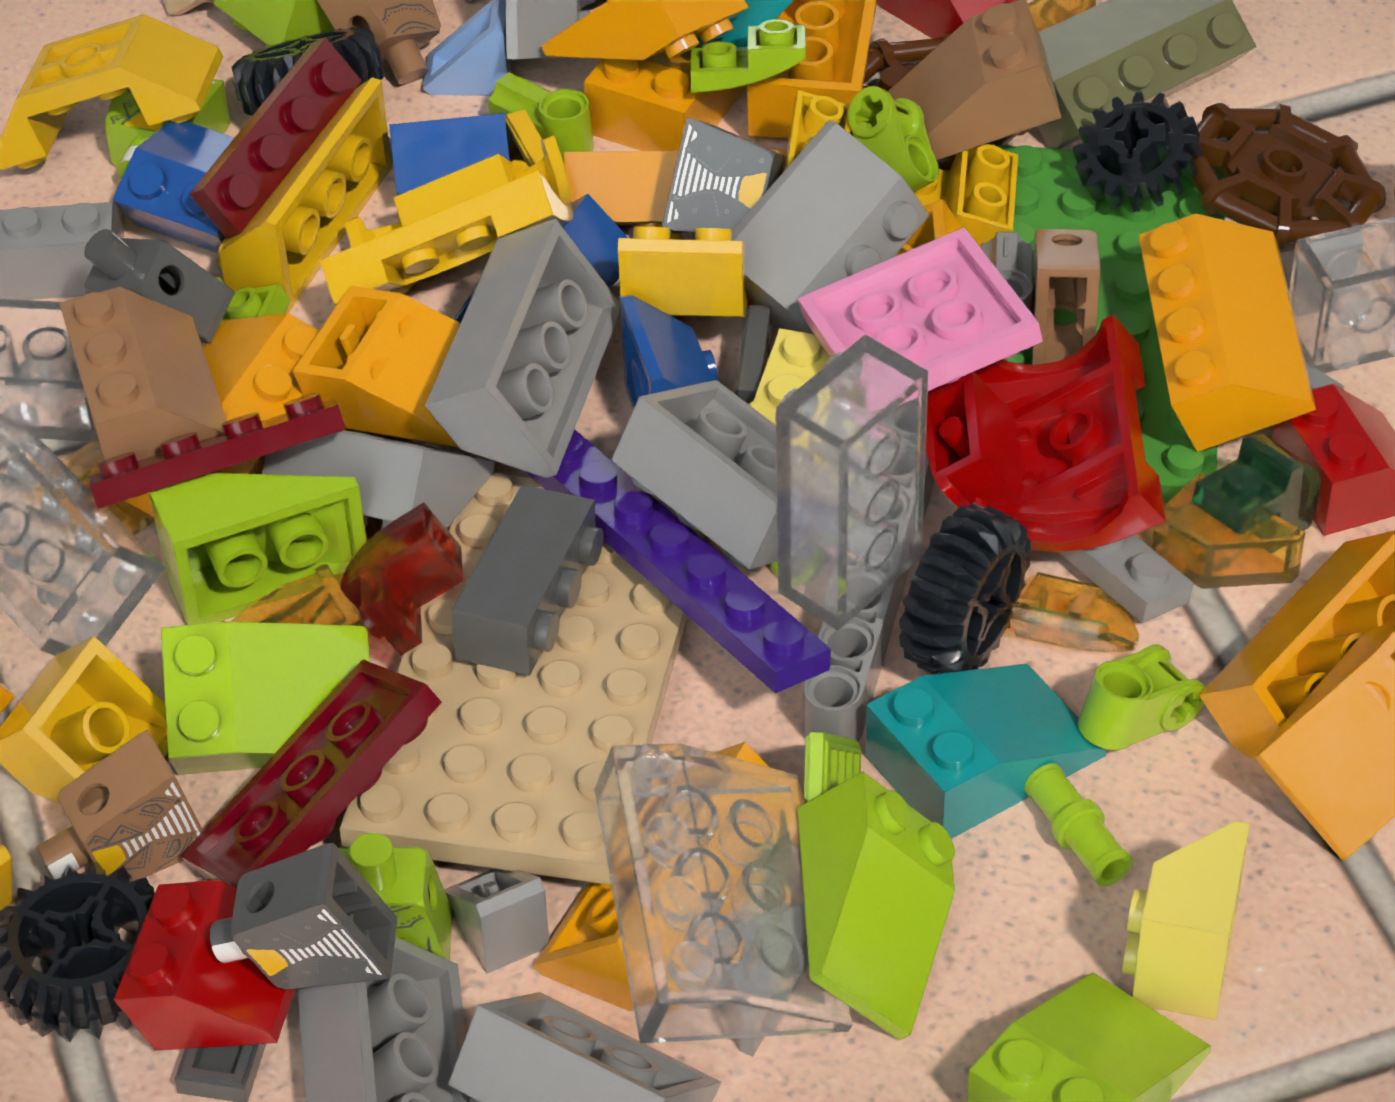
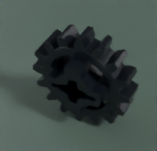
M1142 91L1135 93L1132 103L1124 105L1123 101L1117 96L1112 99L1114 110L1107 114L1102 110L1095 109L1092 114L1096 125L1094 127L1080 126L1078 130L1083 143L1073 146V153L1078 163L1075 168L1083 186L1088 187L1091 197L1095 201L1106 196L1110 209L1116 210L1124 200L1130 201L1133 212L1140 211L1143 200L1151 198L1158 207L1164 205L1163 192L1169 189L1174 193L1181 194L1184 189L1180 177H1196L1198 173L1194 159L1202 157L1203 150L1194 117L1187 116L1184 104L1180 101L1169 107L1166 96L1163 93H1159L1151 103L1145 102Z

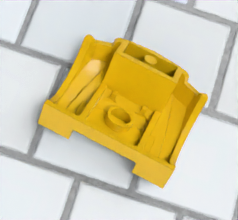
M553 135L541 140L544 157L531 167H528L527 163L522 160L510 162L502 155L496 154L393 197L398 211V223L376 229H366L363 220L359 216L345 222V229L351 248L320 260L334 305L337 306L349 286L405 294L419 280L454 268L491 252L498 238L553 219H557L561 226L570 222L574 216L570 186L555 136Z

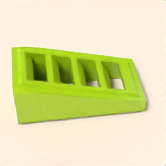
M810 732L809 736H806L805 803L861 772V746L858 741L824 732Z

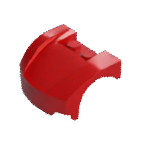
M1112 314L1102 320L1097 334L1076 354L1063 360L1028 365L1008 362L1002 359L962 376L955 382L944 384L928 391L925 400L923 443L932 476L940 490L958 508L961 506L968 507L974 503L985 508L986 506H991L1006 512L1008 516L1013 517L1014 520L1026 526L1031 550L1063 552L1091 549L1117 542L1166 522L1159 475L1145 460L1135 393L1136 390L1145 387L1139 343Z

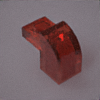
M423 502L386 525L359 549L343 574L340 589L359 610L360 617L368 631L377 639L385 637L402 656L422 643L421 606L463 581L461 545Z

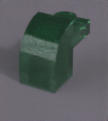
M1252 434L1242 439L1238 459L1196 482L1191 503L1238 535L1246 533L1271 551L1311 527L1319 499L1321 478L1317 469L1266 435Z

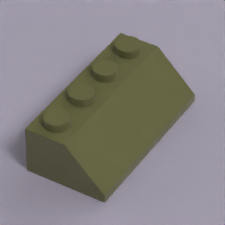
M1107 0L1039 32L1046 51L1062 118L1039 125L1038 128L1049 148L1060 149L1081 139L1078 132L1080 126L1094 127L1096 125L1092 114L1095 109L1102 110L1107 114L1114 110L1112 106L1113 98L1118 96L1124 105L1132 103L1136 92L1142 91L1145 102L1151 103L1159 93H1163L1167 97L1227 68L1257 46L1232 0Z

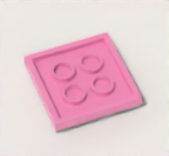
M965 227L797 298L804 320L870 416L883 410L897 407L904 401L941 385L955 382L962 376L999 360L1013 357L1020 351L1043 342L1039 322Z

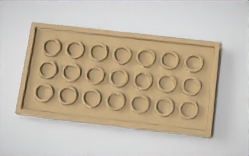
M493 473L451 523L397 673L427 684L442 703L428 717V723L424 731L416 739L403 745L382 768V774L375 785L366 792L357 795L348 805L340 826L341 846L350 848L352 842L357 837L365 833L374 832L388 837L393 847H421L429 851L432 860L509 871L520 870L530 874L612 885L688 616L603 541L598 562L595 566L587 565L582 575L581 589L575 606L573 608L565 607L559 619V631L554 647L550 652L543 651L530 676L455 659L452 609L521 484L544 489L533 478ZM651 494L654 498H656L661 504H663L668 510H670L676 516V511H674L656 495ZM692 529L703 540H705L707 543L709 542L710 538L707 537L704 533H702L699 530Z

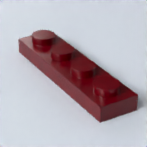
M327 38L311 43L189 193L191 198L226 238L240 234L362 81Z
M313 393L284 403L285 414L261 421L258 412L228 420L222 423L223 434L199 441L197 432L171 438L160 443L162 453L138 461L135 452H129L106 459L98 463L100 473L89 476V486L96 507L100 509L345 430L346 427L339 405L335 398L322 401L320 393Z

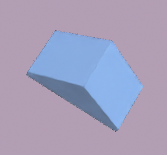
M491 0L428 53L426 64L428 72L424 77L423 90L430 95H492L496 81L508 72L512 73L513 59H507L506 0Z

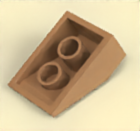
M1018 0L1009 4H998L989 8L986 12L970 17L887 91L894 100L898 98L910 99L920 106L924 114V123L930 146L936 160L1062 118L1046 51L1027 0Z

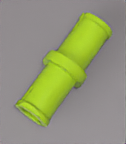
M1056 763L1043 765L1033 771L1025 782L1024 790L1051 822V833L1057 843L1065 849H1072L1099 886H1110L1123 879L1131 869L1133 859L1104 825V813L1096 802L1084 799Z

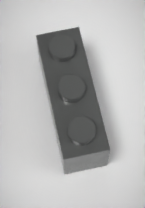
M521 484L452 609L455 659L531 675L543 651L550 652L554 647L559 631V619L565 607L573 608L575 606L581 589L582 575L587 565L595 566L599 560L603 546V530L596 527L594 499Z

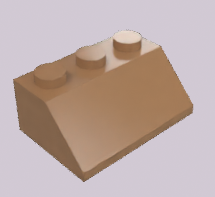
M122 287L89 293L80 298L59 303L104 460L121 454L135 452L139 461L161 454L160 443L180 435L197 432L199 441L224 433L222 423L227 420L192 316Z

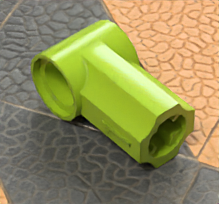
M510 72L496 81L494 91L488 99L489 115L505 113L506 119V114L525 109L542 139L555 136L563 163L564 152H593L594 141L590 105L587 96L581 91L559 89L551 92Z

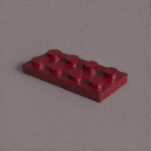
M362 659L180 857L201 877L207 880H221L237 887L238 881L245 873L307 851L312 845L321 842L331 833L336 824V818L357 795L366 792L375 785L382 774V768L403 745L416 739L424 731L428 723V717L438 708L442 701L427 684Z

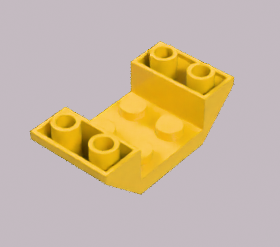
M145 14L45 44L14 102L0 138V170L16 165L20 169H26L44 161L49 155V151L58 132L62 128L69 110L76 106L78 102L98 96L100 100H108L121 95L130 88L148 126L167 120L182 123L193 118L200 112L223 59L219 47Z
M801 90L797 91L793 107L785 170L828 120L836 122L850 134L851 128L848 124L849 104L838 102L828 96H818ZM983 144L957 153L949 171L939 169L938 178L929 185L917 190L914 194L923 207L943 199L961 226L965 227L981 248V244L994 238L996 232L1013 231L1019 154L990 144Z
M633 227V239L618 238L620 297L633 295L670 316L745 317L746 309H749L750 298L744 292L745 242L732 241V229L695 228V240H682V234L670 233V228Z

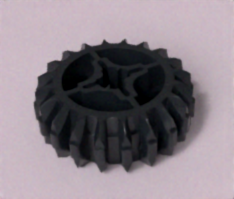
M362 27L340 28L286 40L285 42L269 45L267 48L255 50L252 54L242 56L231 68L236 98L241 102L244 114L253 116L311 43L323 38L328 39L362 80L358 86L370 78L382 80L384 78L382 63L384 62L380 46L375 42L371 30Z
M974 503L968 507H959L952 516H948L942 521L940 532L930 537V544L925 554L919 556L920 563L915 574L910 577L912 583L909 592L902 600L905 611L899 619V627L902 630L899 641L900 647L903 648L905 659L917 664L919 669L932 675L976 670L988 662L991 651L999 648L1003 633L1006 628H1010V620L1013 613L1020 607L1018 600L1021 591L1027 585L1024 578L1031 565L1030 558L1028 557L1031 544L1026 526L1014 520L1013 517L1008 516L1006 512L991 506H986L985 508Z
M98 862L86 874H78L68 864L64 877L56 880L50 879L41 872L39 888L37 890L17 888V897L15 899L17 906H6L0 911V1002H3L5 1008H11L12 1015L18 1019L20 1025L33 1022L35 1029L39 1030L43 1037L59 1026L62 1034L70 1042L80 1029L89 1028L100 1040L104 1025L116 1022L127 1030L130 1019L117 1005L114 998L155 895L154 887L149 884L146 877L133 881L132 876L124 866L107 876L106 871ZM120 928L136 937L134 944L121 941L120 934L118 933ZM35 957L47 960L49 970L46 974L32 966Z

